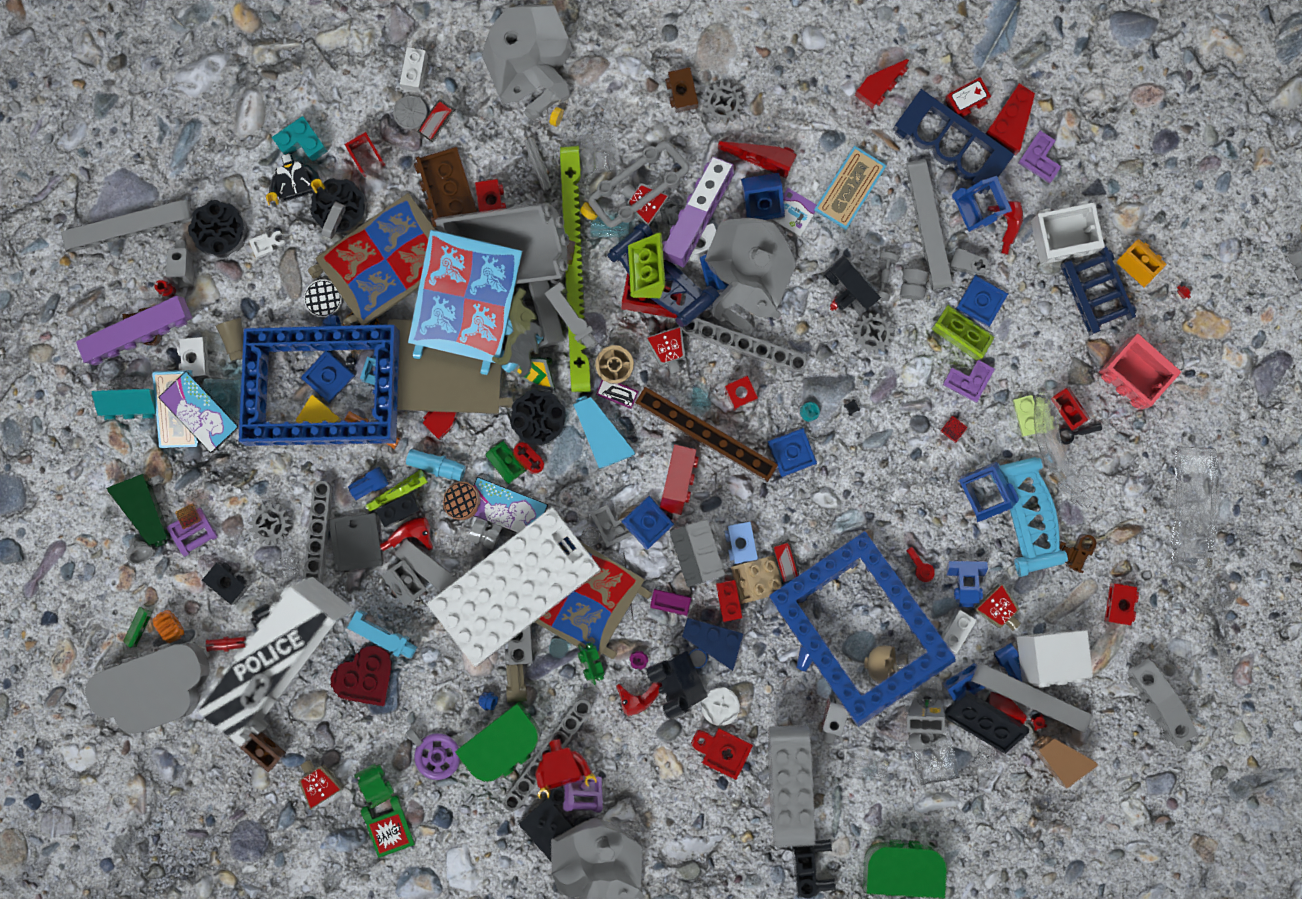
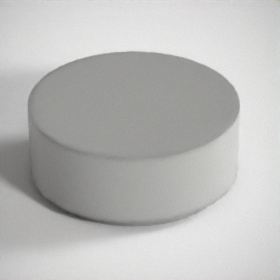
M410 728L406 732L417 747L423 743L422 739L413 729Z

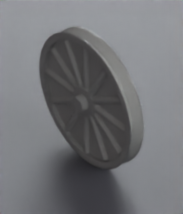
M416 96L401 98L395 104L393 116L397 124L408 130L420 127L425 122L428 113L423 100Z

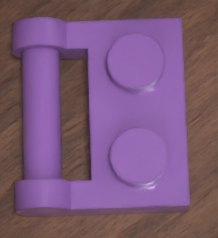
M202 508L195 510L196 517H198L197 522L185 527L181 524L187 521L184 519L178 520L166 527L184 557L207 541L218 538L216 531ZM205 528L207 531L206 534L191 543L184 544L183 540Z
M596 777L597 783H595L593 778H589L587 780L589 786L585 784V779L564 785V810H592L595 813H600L603 809L602 777ZM574 796L593 797L594 802H574Z

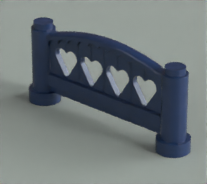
M640 222L634 227L632 233L609 250L608 258L612 262L620 261L629 276L628 245L652 236L651 228L644 222ZM663 259L665 281H673L671 290L668 293L663 291L660 298L651 299L663 308L676 314V323L680 327H684L690 324L707 308L713 306V302L720 294L712 286H707L702 291L677 266ZM686 293L684 305L679 306L676 300H672L670 297L673 294Z

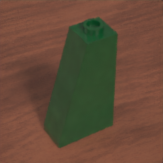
M140 474L107 487L108 493L148 545H155L157 548L166 545L167 540L172 539L166 528L167 525L152 485L148 484L149 478L147 474Z

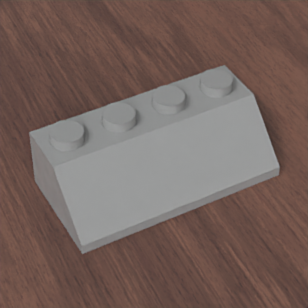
M547 280L515 284L513 295H516L519 288L526 291L522 298L523 304L534 312L537 318L533 320V323L540 325L543 330V339L538 344L539 350L563 342L564 337L556 309L544 294L550 290Z

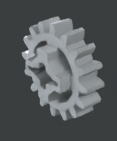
M720 82V87L713 84V90L707 89L708 95L703 97L707 102L703 103V107L707 108L705 114H711L710 120L716 118L717 124L720 120H723V123L726 124L727 119L734 122L733 116L739 118L740 113L738 111H743V106L739 104H743L744 99H739L742 96V92L736 93L737 86L730 88L729 82L726 86L723 85V82ZM715 95L716 101L711 105V99ZM720 100H722L723 102L727 101L726 106H724L723 104L720 105ZM736 101V107L732 111L731 105Z
M869 313L868 318L864 315L861 317L862 322L856 321L858 327H854L853 331L857 333L852 338L858 340L855 346L860 344V351L867 349V354H870L871 350H873L874 354L877 355L878 349L882 352L885 351L884 345L890 347L891 344L888 340L894 339L890 335V333L894 332V329H889L892 323L885 322L886 316L880 319L879 313L875 317H873L872 313ZM871 321L878 322L881 325H873ZM864 326L865 334L861 337V328ZM871 330L873 332L877 331L876 338L874 336H869ZM885 331V332H886V336H885V340H884V342H883V341H882V338H881V335H882V333ZM866 342L874 343L875 346L867 345Z
M269 503L268 508L265 504H262V510L255 508L257 514H251L250 517L253 518V521L248 522L249 525L253 526L249 532H255L253 539L260 538L259 543L261 544L266 540V545H270L271 541L274 544H278V539L284 541L283 534H289L290 532L286 528L291 527V524H287V521L291 518L284 516L287 511H280L281 506L279 505L274 509V505ZM270 511L277 513L280 517H273ZM260 516H262V520H261V522L258 524V520H259ZM269 521L275 522L273 523V525H271V528L263 527L266 526V524H268ZM282 525L281 530H280V532L278 533L277 530H278L279 526ZM260 532H267L269 537L262 535Z

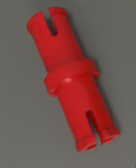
M164 280L156 281L158 284H154V288L160 295L169 298L175 296L173 292L176 293V289L171 283L168 284V281Z
M226 636L223 639H207L206 645L214 646H206L207 652L218 650L228 652L230 649L245 648L247 644L239 642H246V636L235 638Z

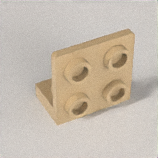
M774 556L731 567L741 604L769 597V595L782 587Z

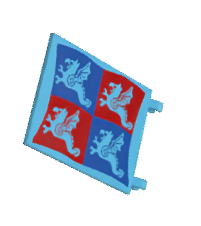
M430 230L408 343L416 344L413 358L420 359L423 355V348L429 347L481 359L483 363L480 372L487 375L490 371L491 362L495 363L492 361V357L500 358L522 250Z

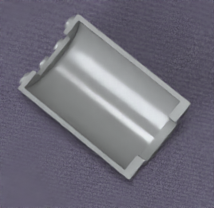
M550 203L435 219L437 229L440 232L522 250L515 284L562 278L564 272L568 269L567 245L569 244V237L564 231L563 217L559 216L557 210Z

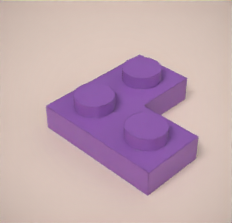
M1040 130L1018 163L1050 184L1061 166L1046 157L1056 140Z
M977 360L969 376L951 368L942 385L977 403L995 369Z

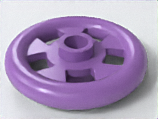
M440 733L424 737L422 739L423 743L415 749L414 760L417 769L422 775L433 780H442L450 777L460 764V758L455 753L459 749L457 743L451 737ZM441 741V747H433V742ZM424 748L430 750L428 758L422 757ZM451 748L453 756L447 757L445 749ZM435 753L441 754L440 760L435 759ZM428 762L435 766L433 771L426 768ZM447 762L450 766L443 771L440 766Z

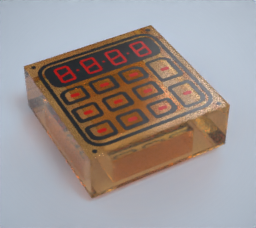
M190 504L175 512L183 529H187L202 521L194 504Z

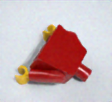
M560 740L549 742L551 752L543 754V759L539 762L535 773L537 785L540 788L538 792L540 799L542 798L541 792H546L549 798L550 789L585 779V784L589 786L587 781L589 778H593L595 783H597L596 776L591 773L587 761L577 751H572L569 747L562 749Z

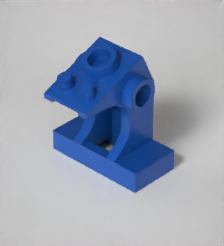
M948 562L946 576H957L958 588H954V599H956V603H959V607H974V603H979V600L983 599V589L979 588V576L986 575L988 562ZM963 577H972L973 587L964 586Z

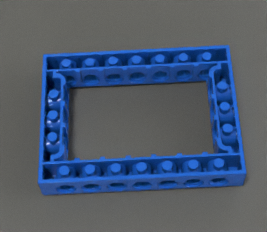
M395 325L244 328L238 442L245 446L396 443L400 330ZM374 350L376 369L373 372L375 375V389H373L375 398L372 415L378 422H366L365 420H360V422L341 421V423H328L327 421L309 423L308 421H303V423L285 422L284 424H272L266 422L269 352Z
M865 531L769 595L771 602L858 727L956 662L953 652ZM859 558L863 561L866 570L870 571L875 578L878 587L884 590L888 601L894 604L900 618H904L910 628V632L919 639L923 650L926 649L927 651L864 695L859 693L798 605V603L806 601L807 597L817 590L821 591L823 586L832 580H837L841 574L850 568H855L858 565Z

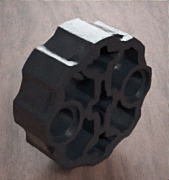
M331 178L324 181V190L322 187L317 188L318 193L313 192L310 212L313 219L322 229L335 202L346 206L335 234L347 236L366 221L368 202L363 192L359 190L354 182L348 179L336 180ZM331 186H338V189L335 193H329V188ZM356 195L360 199L359 207L354 203L356 202ZM319 208H321L324 211L322 213L323 219L318 215L320 213ZM349 221V227L341 229V223Z
M211 200L194 210L191 224L188 226V232L195 243V247L200 251L217 258H227L230 254L239 251L243 247L245 235L248 233V226L241 212L232 204ZM219 206L220 212L213 215V208ZM238 223L239 225H241V227H238L236 231L234 227H237ZM218 226H220V227L222 228V229H219V230H218L219 233H217L216 231H214V230L218 229ZM199 228H201L203 231H201L199 235L196 234V232L199 231ZM224 244L223 251L217 252V246Z
M534 389L527 391L523 396L515 400L512 405L510 424L519 436V439L524 443L546 446L564 432L565 419L567 417L566 410L553 393ZM531 395H535V397L537 398L539 397V399L536 400V404L528 402L531 399ZM544 400H546L543 404L544 411L542 412L540 405L543 403ZM524 405H526V406H528V407H531V410H532V414H531V415H530L529 409L525 408ZM536 408L540 416H543L540 422L541 428L539 426V423L536 420H533V418L536 417ZM556 408L562 410V415L559 418L552 417V411ZM517 418L525 420L523 427L517 428L515 426ZM545 421H547L548 427L553 429V431L546 429L544 423ZM535 424L537 431L531 436L534 432L533 425ZM540 432H544L545 434L549 435L548 437H545L546 441H542L541 439L537 438L541 436Z

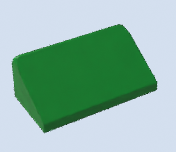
M504 441L486 453L488 460L507 484L512 483L527 471L514 457L513 452Z
M142 607L138 608L123 640L128 647H137L152 615L151 611Z

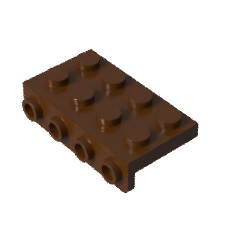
M457 146L421 158L420 156L416 157L417 162L414 163L415 170L422 177V180L419 182L422 191H426L428 196L425 202L428 210L432 209L433 216L430 218L434 228L437 227L435 219L439 217L477 212Z

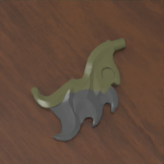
M519 288L516 295L512 297L509 317L513 332L508 335L505 353L501 358L492 357V361L500 365H507L508 363L518 364L522 370L519 377L526 376L531 370V351L534 350L535 354H538L539 346L536 334L539 337H543V330L540 325L533 323V320L537 318L536 315L523 304L522 298L526 291L522 288Z

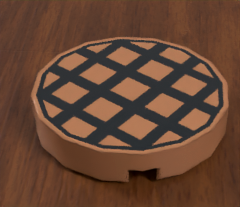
M467 482L454 483L444 494V510L453 519H470L476 514L478 505H480L478 490Z

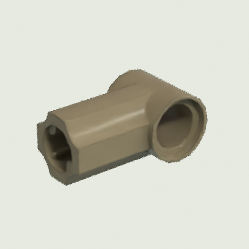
M523 664L506 665L508 683L506 685L507 702L527 701V687L524 683Z

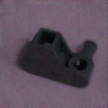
M831 839L815 841V845L792 846L798 898L809 899L817 896L822 891H836L835 878L817 880L815 853L831 852ZM809 857L810 863H801L799 858ZM804 883H808L811 886L808 891L801 889Z

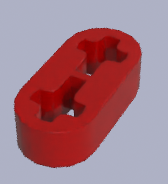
M521 442L514 447V457L529 473L535 475L543 470L544 461L527 443ZM518 447L521 449L526 448L525 454L528 456V458H526L523 454L520 456L518 455ZM529 459H531L534 463L538 461L540 463L538 465L540 469H532V463L529 461Z

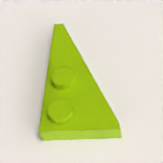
M422 469L418 470L365 504L370 512L398 497L401 498L407 495L410 491L427 483L426 474Z

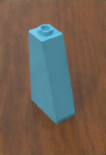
M587 396L576 400L577 403L573 405L599 469L635 455L630 445L591 397L587 399Z

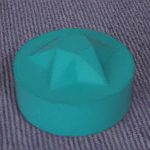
M807 402L801 406L800 415L803 420L812 422L819 417L820 409L816 403Z

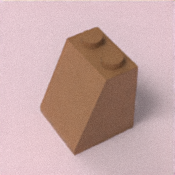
M1043 735L1038 737L1032 746V749L1058 784L1067 789L1098 766L1097 762L1047 735L1045 737Z

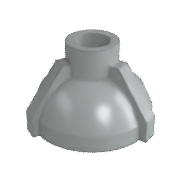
M134 537L129 540L130 547L127 550L126 558L132 565L141 564L153 556L155 549L152 545H148L147 542L140 541L138 537Z

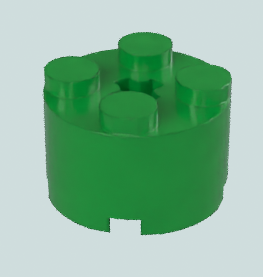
M375 763L354 774L355 779L357 777L360 778L358 786L367 803L372 802L370 804L371 809L393 798L392 794L394 793L390 782L385 783L383 779L385 772L380 764L376 766Z

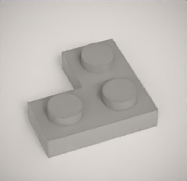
M608 504L590 513L607 547L633 535L621 522L624 518L615 521Z

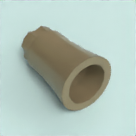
M238 318L216 325L215 327L222 338L230 361L242 359L244 336L242 319Z

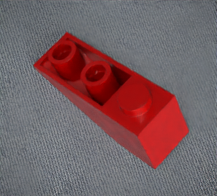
M905 59L869 75L858 88L855 96L871 109L875 105L880 106L886 98L883 96L886 91L889 90L891 92L897 84L895 81L899 75L903 77L909 69L907 67L909 60Z
M429 411L423 417L424 421L422 423L437 439L441 440L454 427L458 412Z

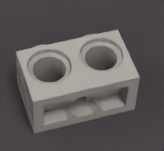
M531 625L522 631L523 638L518 641L513 638L508 642V649H505V660L509 661V665L534 663ZM516 649L523 650V659L518 660L514 657Z

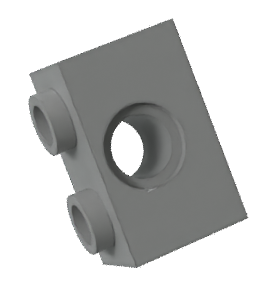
M404 559L382 576L405 607L427 590Z

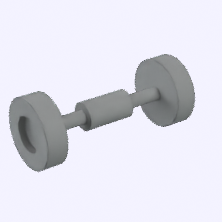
M881 252L880 259L887 261L885 269L882 270L880 291H876L881 297L879 299L881 301H889L890 294L883 291L890 274V262L898 263L900 257L890 252Z

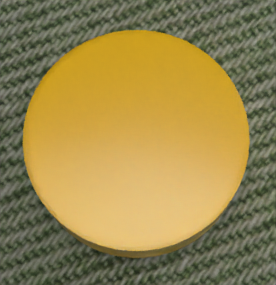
M554 108L549 119L550 125L559 126L563 118L564 109Z
M585 202L580 208L582 215L587 219H597L598 215L588 202Z

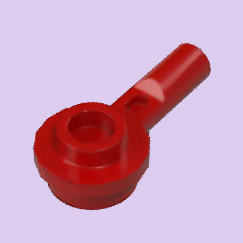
M913 546L907 549V553L916 565L915 574L917 579L922 582L931 581L935 575L934 568L930 564L922 562Z

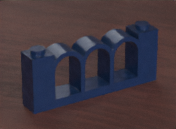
M922 89L892 129L900 139L905 138L909 140L911 137L913 143L920 149L929 150L933 148L934 158L943 165L954 164L956 174L964 180H972L971 186L994 176L999 177L1014 156L1012 152ZM930 110L948 124L938 138L934 141L926 142L918 136L917 128ZM953 126L970 139L957 156L946 157L940 152L939 143L948 129ZM972 141L991 153L982 168L975 173L965 171L961 165L962 155ZM987 186L986 188L982 189L977 193H983L984 195H986L987 192L990 190V186Z

